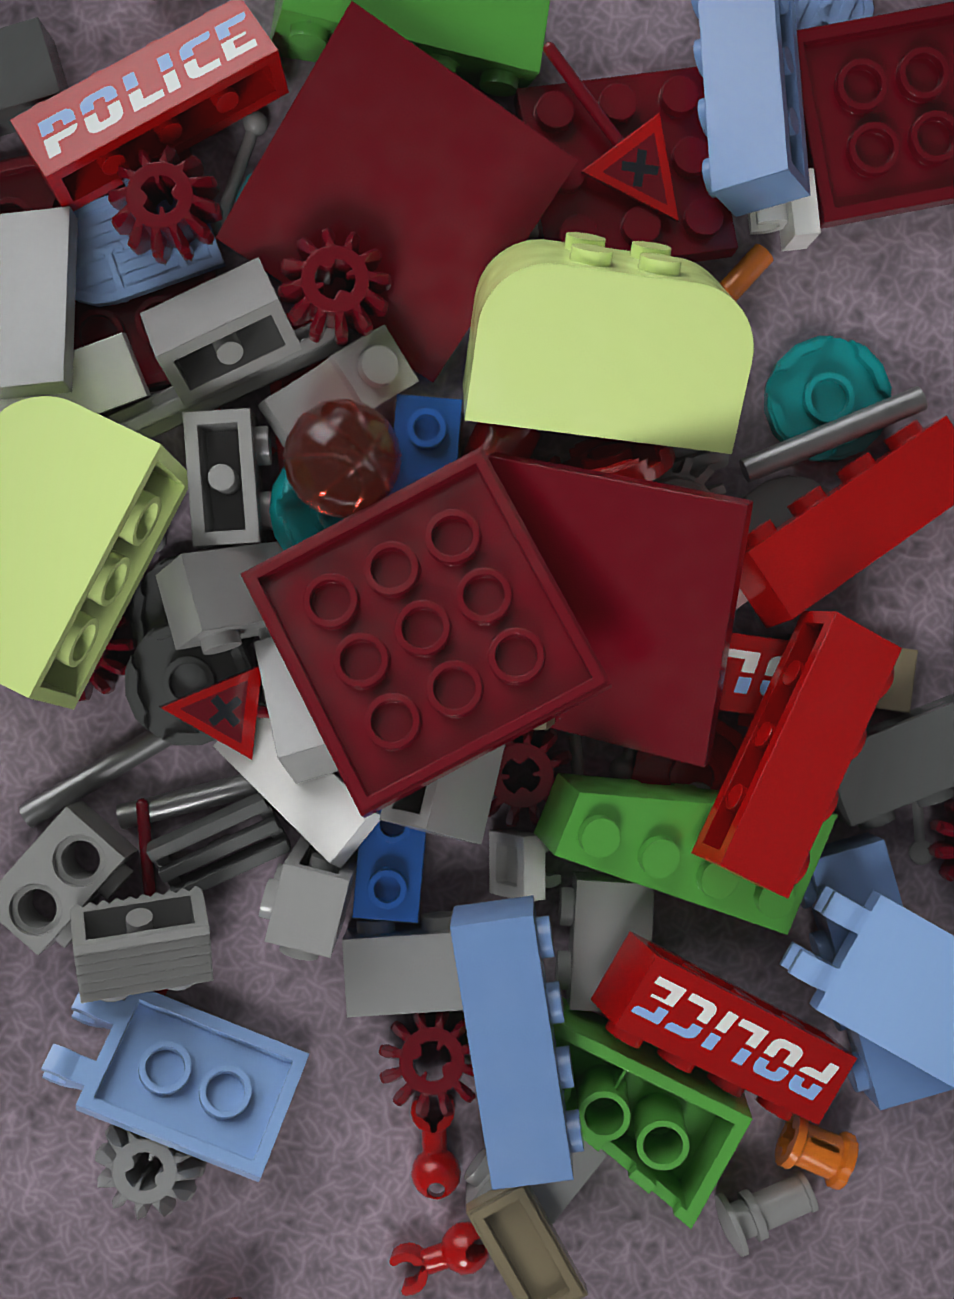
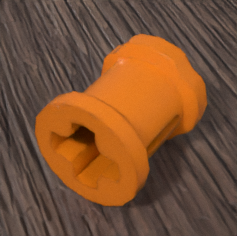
M793 1114L791 1119L785 1122L776 1143L775 1162L778 1166L785 1169H791L795 1165L824 1178L827 1187L841 1190L847 1184L850 1175L854 1171L858 1158L859 1143L856 1136L850 1132L842 1131L838 1135Z

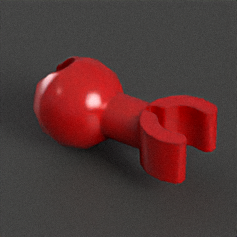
M449 1095V1097H450V1099H451V1102H452V1104H453L454 1113H455V1102H454V1098H453L452 1095ZM415 1096L412 1100L411 1116L415 1125L422 1130L423 1152L416 1157L412 1164L411 1177L413 1185L419 1193L427 1198L438 1200L454 1192L461 1178L459 1161L453 1153L448 1151L447 1127L450 1126L454 1119V1114L448 1117L440 1116L437 1121V1127L433 1128L428 1117L420 1118L416 1116V1105L419 1096ZM433 1183H440L445 1189L437 1194L431 1192L429 1186Z
M470 1221L458 1222L449 1228L442 1237L441 1243L423 1248L418 1244L409 1242L400 1244L393 1249L389 1260L390 1265L396 1266L402 1262H408L414 1266H421L420 1271L416 1275L405 1278L401 1290L402 1295L410 1296L420 1292L426 1285L428 1275L448 1268L460 1275L474 1274L485 1265L489 1259V1253L484 1244H474L480 1237Z

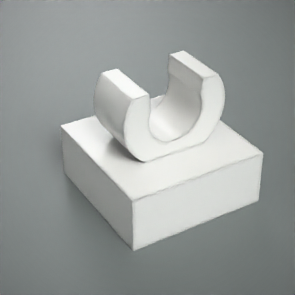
M814 168L808 169L811 196L749 213L748 221L751 235L779 231L782 251L807 249L821 233Z
M516 829L489 830V893L507 898L533 895L534 901L545 900V887L552 888L561 883V875L545 872V853L550 850L534 833Z

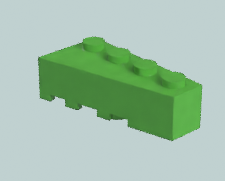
M275 0L270 39L278 49L280 57L317 62L351 1H353L471 85L479 86L487 94L500 97L515 95L517 88L528 87L540 73L550 0Z
M558 773L534 834L554 856L788 935L838 815L833 812L823 822L810 850L808 870L804 877L794 885L789 899L759 887L691 853L720 790L703 789L689 784L671 783V786L646 784L632 779Z
M562 997L565 1023L553 1024L556 1046L569 1045L575 1087L563 1089L566 1111L579 1109L583 1140L595 1150L599 1151L602 1149L628 1171V1176L648 1194L653 1191L672 1207L673 1215L692 1229L753 1119L745 1093L742 1094L741 1098L729 1094L708 1079V1071L697 1066L694 1067L691 1073H686L674 1067L657 1054L658 1047L646 1041H643L639 1049L622 1042L606 1030L605 1025L608 1019L592 1011L570 1010L567 999Z

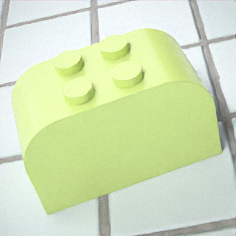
M567 232L565 242L535 239L514 244L500 252L487 265L476 287L463 378L465 421L732 454L753 360V334L749 321L741 307L706 269L687 259L672 257V248L666 245L633 241L631 251L605 248V238L580 232Z
M38 396L23 399L11 404L0 412V684L27 698L74 710L188 490L187 470L160 443L83 406L59 397Z

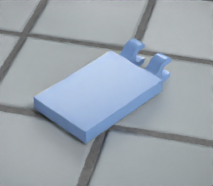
M823 885L812 908L828 919L850 930L832 963L792 941L779 964L788 969L787 972L817 988L809 1002L814 1009L954 1088V935L874 890L863 907L832 888Z
M154 991L128 995L125 1001L105 1002L98 1000L81 1003L78 992L71 1007L74 1010L72 1018L92 1027L109 1029L110 1033L96 1061L63 1046L53 1044L41 1068L44 1071L42 1078L60 1086L82 1090L76 1103V1110L259 1182L309 1053Z

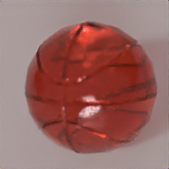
M338 398L322 401L297 418L286 437L283 454L285 459L283 461L288 482L303 503L318 513L338 518H347L390 495L399 479L402 461L400 458L402 454L398 437L389 421L382 414L366 403Z

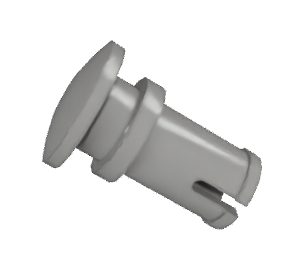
M800 1171L793 1173L791 1177L754 1193H751L748 1189L737 1192L738 1200L729 1203L722 1192L714 1195L721 1228L732 1247L741 1257L749 1255L746 1240L755 1237L761 1242L769 1238V1230L809 1212L814 1213L819 1209L812 1187L805 1175Z

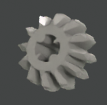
M110 1124L105 1131L108 1142L100 1145L95 1154V1161L106 1167L97 1178V1188L116 1187L118 1190L112 1199L113 1209L120 1208L128 1199L135 1203L134 1212L137 1220L147 1215L152 1204L165 1217L173 1212L176 1206V1199L186 1202L193 1197L197 1189L194 1179L203 1176L207 1166L206 1161ZM143 1152L150 1153L148 1158L150 1163L148 1166L144 1165L140 1159ZM154 1156L158 1157L162 1163L158 1170L152 1169L153 1161L151 1160Z

